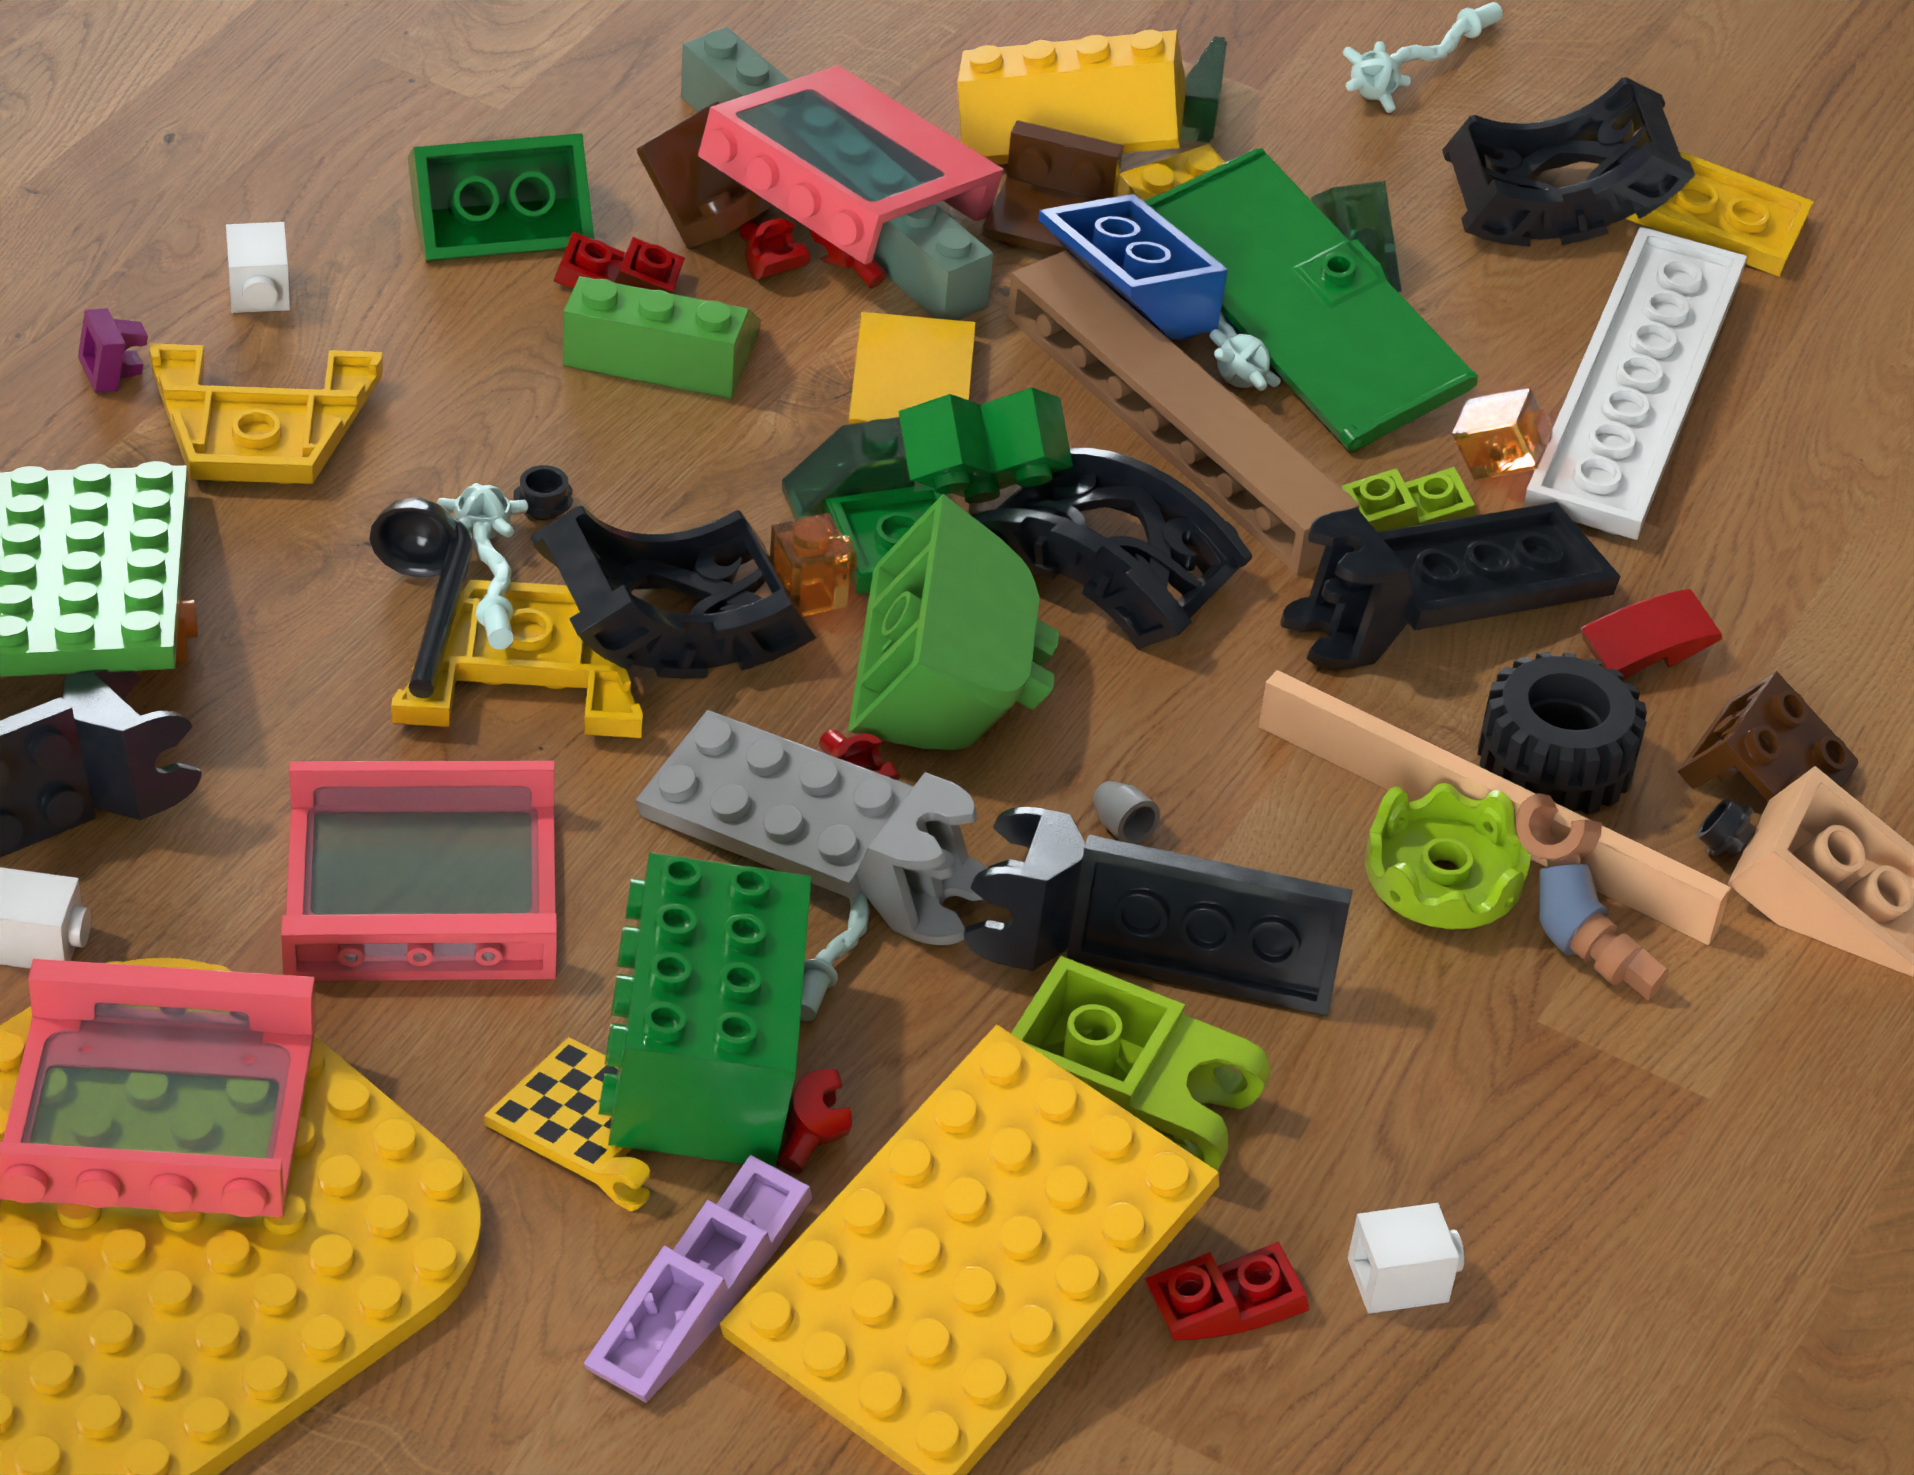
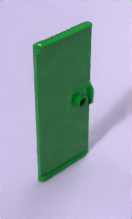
M1262 148L1251 150L1175 188L1143 201L1228 269L1221 312L1242 334L1252 335L1264 343L1269 353L1270 365L1349 452H1355L1373 443L1374 440L1464 395L1477 386L1478 375L1470 369L1387 281L1381 264L1357 239L1348 240Z

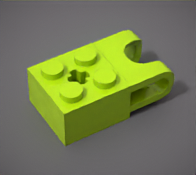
M1061 955L1011 1032L1012 1035L1215 1170L1219 1169L1228 1152V1130L1223 1118L1203 1104L1211 1103L1235 1109L1246 1108L1258 1099L1271 1077L1268 1057L1265 1051L1255 1043L1184 1015L1185 1004ZM1225 1066L1233 1067V1068L1237 1069L1241 1074H1239V1073H1237L1236 1071H1234L1233 1069H1230V1068L1225 1067Z

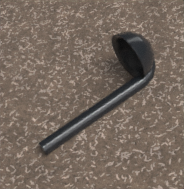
M422 497L396 500L382 510L371 526L369 540L376 556L386 566L400 574L417 578L440 575L408 687L412 695L418 698L431 697L435 689L473 552L472 534L466 526L441 505Z

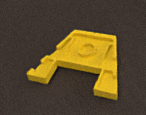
M150 343L149 347L151 370L191 480L313 484L383 375L382 352L329 350L325 388L323 390L202 385L205 368L204 345Z
M470 580L460 595L433 694L428 698H418L410 693L408 683L404 690L398 689L392 698L391 704L392 724L450 727L455 684L457 681L481 682L492 686L519 684L545 686L550 689H563L566 687L586 688L584 735L642 738L643 712L640 704H635L627 670L601 657L590 649L577 635L569 618L580 611L567 585L511 582V586L504 598L508 599L513 607V615L510 620L513 642L509 647L500 650L490 646L485 626L480 624L475 613L477 605L487 594L491 581Z

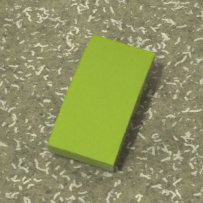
M1455 467L1408 482H1404L1398 469L1395 468L1341 486L1342 490L1348 492L1360 504L1359 511L1377 532L1476 516L1475 504Z

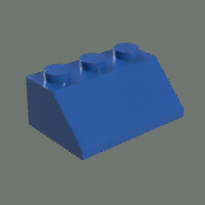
M1135 194L1039 210L1038 221L1054 238L1120 298L1126 300L1134 310L1158 330L1162 331L1167 338L1187 340L1192 338L1193 335L1218 329L1228 269Z

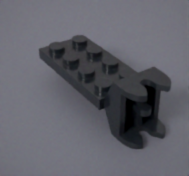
M1557 502L1380 532L1373 528L1358 508L1324 514L1312 522L1308 533V540L1311 543L1324 545L1325 549L1309 597H1304L1288 604L1283 611L1280 624L1283 628L1300 632L1318 630L1327 633L1330 637L1319 638L1309 649L1306 659L1320 667L1349 669L1375 664L1408 623L1415 631L1614 595L1621 576Z
M108 670L82 671L64 678V699L59 697L1 720L0 858L96 819L94 808L142 820L180 803L198 786L202 772L196 766L177 762L162 768H156L155 761L161 752L180 743L192 728L190 721L178 712L167 710L151 712L140 716L122 700L140 680L139 676L134 671L108 672Z
M1017 807L1008 809L997 817L993 829L1011 844L1029 848V852L1025 862L1008 859L989 866L988 869L979 872L973 879L970 889L988 904L1008 909L1013 916V920L1006 923L985 920L966 927L964 940L969 948L981 957L1001 965L1034 971L1068 949L1066 958L1078 963L1328 1015L1353 892L1352 889L1088 835L1085 843L1071 815L1037 807Z

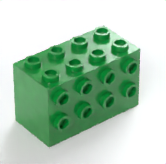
M649 852L644 880L631 878L625 919L637 920L636 927L625 925L622 928L617 967L630 970L629 975L617 974L611 1015L624 1017L623 1024H610L605 1064L609 1067L617 1068V1074L604 1073L598 1115L611 1116L608 1145L744 1164L751 1155L776 1168L797 1066L811 876Z

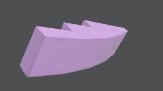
M750 1155L718 1203L715 1204L710 1200L706 1201L674 1250L665 1245L662 1247L583 1363L585 1369L647 1403L693 1355L764 1268L813 1199L810 1186Z

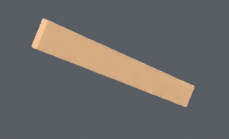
M1276 670L1266 681L1259 728L1387 790L1394 786H1399L1408 794V799L1412 802L1427 795L1434 786L1440 783L1451 784L1459 793L1474 800L1484 799L1494 790L1502 791L1511 799L1513 804L1516 828V816L1522 802L1535 794L1279 670ZM1555 803L1558 812L1552 820L1551 831L1554 839L1560 843L1567 838L1571 830V821L1590 819ZM1602 826L1601 837L1595 849L1586 858L1580 860L1581 864L1590 866L1596 891L1709 946L1719 931L1731 887ZM1531 855V860L1548 867L1547 859H1540Z

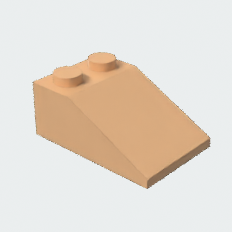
M1814 766L1769 800L1728 885L1777 925L1914 977V846Z

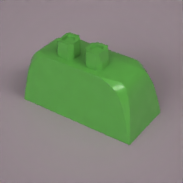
M944 494L879 560L873 570L848 732L858 735L867 733L880 738L882 741L922 749L956 750L967 748L979 740L1015 702L1030 710H1034L1053 690L1055 674L1042 666L1053 656L1058 646L1059 631L1037 619L1040 598L1031 571L1022 558L1001 538Z

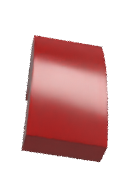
M572 232L553 282L574 289L579 276L592 279H605L613 283L643 289L662 290L672 294L685 257L667 251L662 246L650 244L633 236L625 253L608 246L600 240L591 239Z
M1691 589L1674 591L1637 602L1601 617L1581 628L1583 640L1596 660L1603 662L1602 667L1607 670L1616 669L1625 676L1624 679L1661 659L1670 668L1722 640V633Z
M1279 1241L1217 1266L1211 1252H1208L1144 1278L1146 1287L1173 1341L1198 1340L1237 1334L1310 1311L1307 1294Z

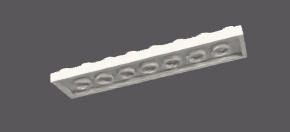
M1639 227L1527 487L1523 507L1557 502L1573 522L1597 528L1609 534L1638 539L1742 277L1747 258L1746 255Z

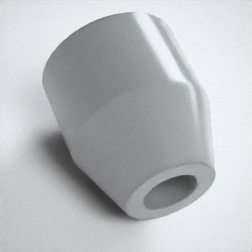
M1106 781L1096 789L1093 795V804L1101 824L1118 840L1137 845L1149 838L1155 831L1160 820V809L1155 802L1136 786L1116 781Z

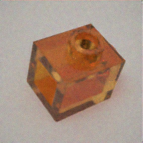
M1530 387L1468 399L1452 435L1473 480L1538 469L1546 447L1552 439L1553 430L1549 414L1545 409H1540Z
M830 513L773 524L771 526L770 557L802 615L807 616L847 607L849 574L851 571L856 570V552L851 538L848 535H841Z

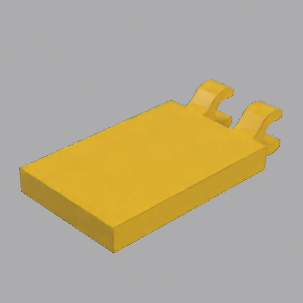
M1679 151L1682 158L1690 161L1695 176L1667 202L1648 215L1638 219L1635 213L1625 218L1662 233L1746 255V265L1780 277L1806 224L1814 201Z
M861 312L847 437L864 438L862 465L886 467L888 441L903 442L898 411L948 394L969 400L976 322Z

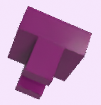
M108 308L85 309L78 359L95 393L118 391L121 378L142 374L143 363L137 351H126V349L133 346H146L148 335L141 322L113 319Z

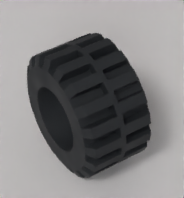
M1550 652L1537 653L1534 660L1527 657L1517 659L1513 663V668L1504 667L1498 673L1496 682H1492L1478 743V755L1481 756L1480 767L1535 794L1550 795L1554 803L1573 812L1581 810L1588 815L1599 812L1601 804L1610 807L1618 802L1620 794L1626 793L1631 785L1647 721H1645L1647 710L1645 703L1639 701L1640 692L1634 684L1623 683L1625 676L1616 669L1607 670L1602 667L1603 662L1589 658L1587 661L1576 658L1577 654L1563 652L1562 656H1553Z

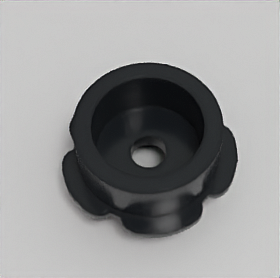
M539 465L523 472L520 477V486L514 490L513 498L514 500L527 501L528 510L525 513L532 518L551 520L570 509L573 504V498L571 497L573 489L568 483L567 475L562 470L553 466Z
M1731 798L1721 801L1707 815L1696 834L1697 838L1708 846L1707 853L1711 856H1718L1726 852L1729 856H1734L1740 852L1750 841L1756 830V827L1750 823L1753 809L1748 804L1741 807Z

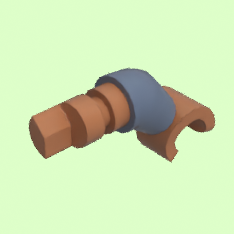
M1537 793L1528 797L1522 802L1517 813L1516 832L1519 842L1528 853L1540 859H1547L1548 867L1539 871V921L1546 935L1567 956L1577 954L1586 963L1596 960L1594 969L1612 985H1617L1624 980L1649 1001L1666 981L1669 969L1626 933L1616 936L1617 926L1607 918L1608 909L1598 900L1590 866L1580 862L1581 859L1586 858L1595 849L1601 837L1602 822L1586 819L1571 821V830L1567 838L1558 843L1551 831L1552 820L1558 812L1551 796Z

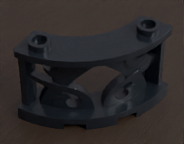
M1623 77L1590 104L1554 119L1532 123H1506L1471 115L1442 150L1444 159L1453 164L1467 208V212L1461 218L1465 232L1482 239L1509 245L1530 246L1531 240L1560 238L1562 245L1608 234L1606 226L1621 221L1635 213L1638 219H1641L1663 205L1695 176L1690 161L1682 158L1663 110L1665 106L1663 96L1627 77ZM1577 162L1600 164L1589 174L1585 182L1572 186L1557 188L1551 184L1534 180L1546 170L1561 168Z
M1070 448L1072 467L1053 472V479L1048 483L1032 487H1019L995 510L972 515V517L1001 538L1019 555L1032 575L1054 580L1059 574H1062L1084 585L1082 595L1104 610L1127 634L1137 649L1180 635L1192 623L1190 618L1239 568L1245 566L1252 559L1251 552L1240 539L1234 526L1225 521L1191 489L1147 463L1107 450ZM1107 507L1139 518L1148 543L1127 536L1106 538L1086 527L1085 518L1081 512ZM1195 566H1197L1203 575L1196 579L1187 571H1193ZM1168 583L1182 594L1178 600L1167 590Z
M577 506L531 535L530 539L535 549L559 569L580 611L569 618L577 635L594 652L622 668L629 670L631 665L634 664L653 668L657 676L663 678H705L708 674V668L737 662L741 670L750 669L782 657L816 639L768 554L761 538L740 510H736L711 523L681 532L643 534L612 527L596 518L584 506ZM754 559L758 569L746 578L732 584L740 565ZM766 582L772 594L765 598L754 594ZM667 587L701 601L693 607L690 614H678L655 608L646 601L634 596L631 592L637 589Z

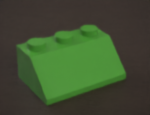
M579 276L563 311V366L732 399L760 331L761 319L750 309L726 305L719 301L700 300L669 294L662 290L643 289L613 283L605 279Z

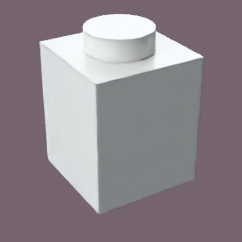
M284 222L226 224L231 313L290 310Z
M0 867V964L31 969L33 959L70 961L75 947H85L91 927V910L89 907H82L79 878Z
M1431 1203L1357 1214L1348 1262L1366 1310L1370 1314L1449 1302L1456 1272H1461L1464 1267V1250L1459 1233L1455 1229H1448L1439 1204Z

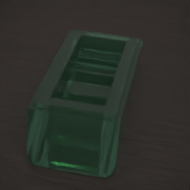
M1214 36L1185 78L1186 93L1181 139L1210 143L1211 139H1214L1227 48L1225 37Z

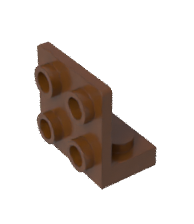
M719 102L708 105L637 148V154L687 249L723 237L774 206L698 156L710 107L720 104Z
M1017 120L1010 136L1007 176L983 223L982 235L986 238L1002 241L1007 245L1023 246L1052 254L1065 251L1066 249L1038 221L1039 210L1117 197L1123 145Z
M1776 671L1733 697L1725 704L1677 772L1693 789H1696L1716 776L1721 782H1724L1740 771L1769 802L1771 798L1814 766L1840 787H1843L1857 767L1858 759L1847 748L1845 743L1809 707L1802 696Z

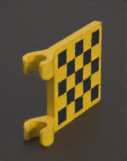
M568 1037L484 1115V1126L596 1183L616 1204L630 1212L636 1211L650 1198L648 1188L641 1187L649 1179L650 1169L646 1163L637 1158L624 1157L632 1148L608 1145L611 1116L598 1115L604 1073L617 1074V1068L609 1067L605 1064L606 1055Z

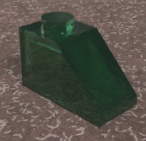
M1385 181L1332 187L1312 196L1311 201L1348 240L1357 239L1381 264L1387 281L1398 293L1402 292Z
M899 417L842 425L782 479L781 489L798 527L828 523L824 515L825 499L915 486V482L911 481L909 477Z

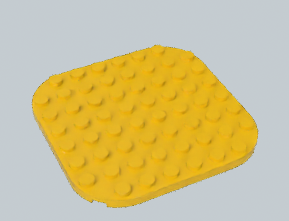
M145 958L125 962H107L109 964L230 971L222 965L180 958ZM31 1006L0 1025L1 1142H3L32 1021ZM315 1035L283 1217H240L222 1213L165 1212L159 1209L112 1206L95 1208L80 1204L20 1203L14 1200L0 1199V1475H218L432 1322L458 1298L475 1269L481 1235L479 1198L467 1169L445 1144ZM53 1071L46 1078L31 1143L267 1158L279 1088L272 1084Z

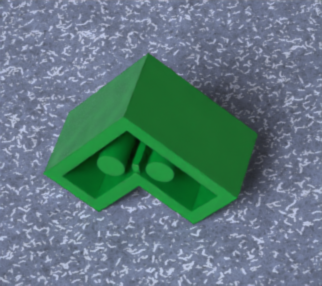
M1033 387L982 404L948 394L898 411L910 480L933 487L938 494H955L964 497L967 503L988 502L1000 497V489L1016 484L1020 487L1042 485L1053 479V472L1073 466L1061 398Z

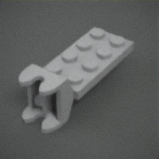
M707 710L635 799L641 817L779 871L811 876V883L851 899H855L858 893L862 891L893 932L922 943L951 945L964 940L965 927L955 911L941 906L944 900L952 896H960L970 901L983 900L970 888L974 877L979 872L988 868L981 862L968 856L959 825L976 821L977 812L974 801L960 786L926 772L915 786H911Z

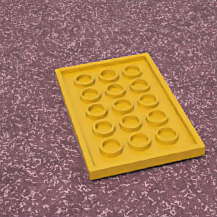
M996 1024L720 1322L722 1335L911 1475H967L1220 1186L1219 1172Z

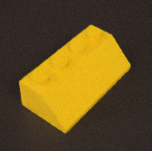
M1143 30L1136 34L1110 37L1091 35L1079 40L1058 42L1038 40L1027 45L1006 47L985 45L974 50L963 51L958 76L961 142L997 165L1008 164L1011 131L1016 121L1019 120L1123 145V153L1180 148L1186 79L1177 30L1162 32Z

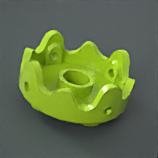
M1440 783L1434 786L1421 799L1409 802L1408 794L1399 786H1394L1383 797L1369 831L1365 854V869L1369 883L1378 897L1400 915L1430 927L1451 930L1472 929L1498 920L1518 903L1525 888L1532 854L1528 853L1519 842L1515 828L1514 807L1511 799L1502 791L1494 790L1484 799L1474 800L1459 793L1451 784ZM1437 860L1449 861L1453 863L1456 870L1441 869L1432 862Z

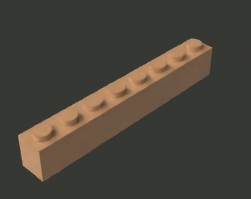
M1066 250L1011 273L1007 318L1296 575L1320 564L1325 546L1309 542L1308 533L1311 524L1316 518L1327 513L1353 508L1359 509L1360 504L1348 492L1342 490L1328 478L1310 459L1298 452L1270 425L1261 420L1233 393L1229 392L1209 375L1200 364L1186 355L1162 331L1156 329L1134 310L1126 300L1120 298L1097 278L1090 269L1082 265Z

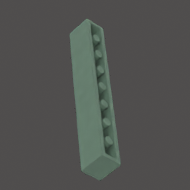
M728 27L711 31L704 36L682 44L681 98L697 112L715 102L721 104L790 81ZM807 94L738 117L867 201L876 202L915 187ZM932 204L883 223L873 258L887 272V277L932 317L959 320L988 307L993 252L938 205Z

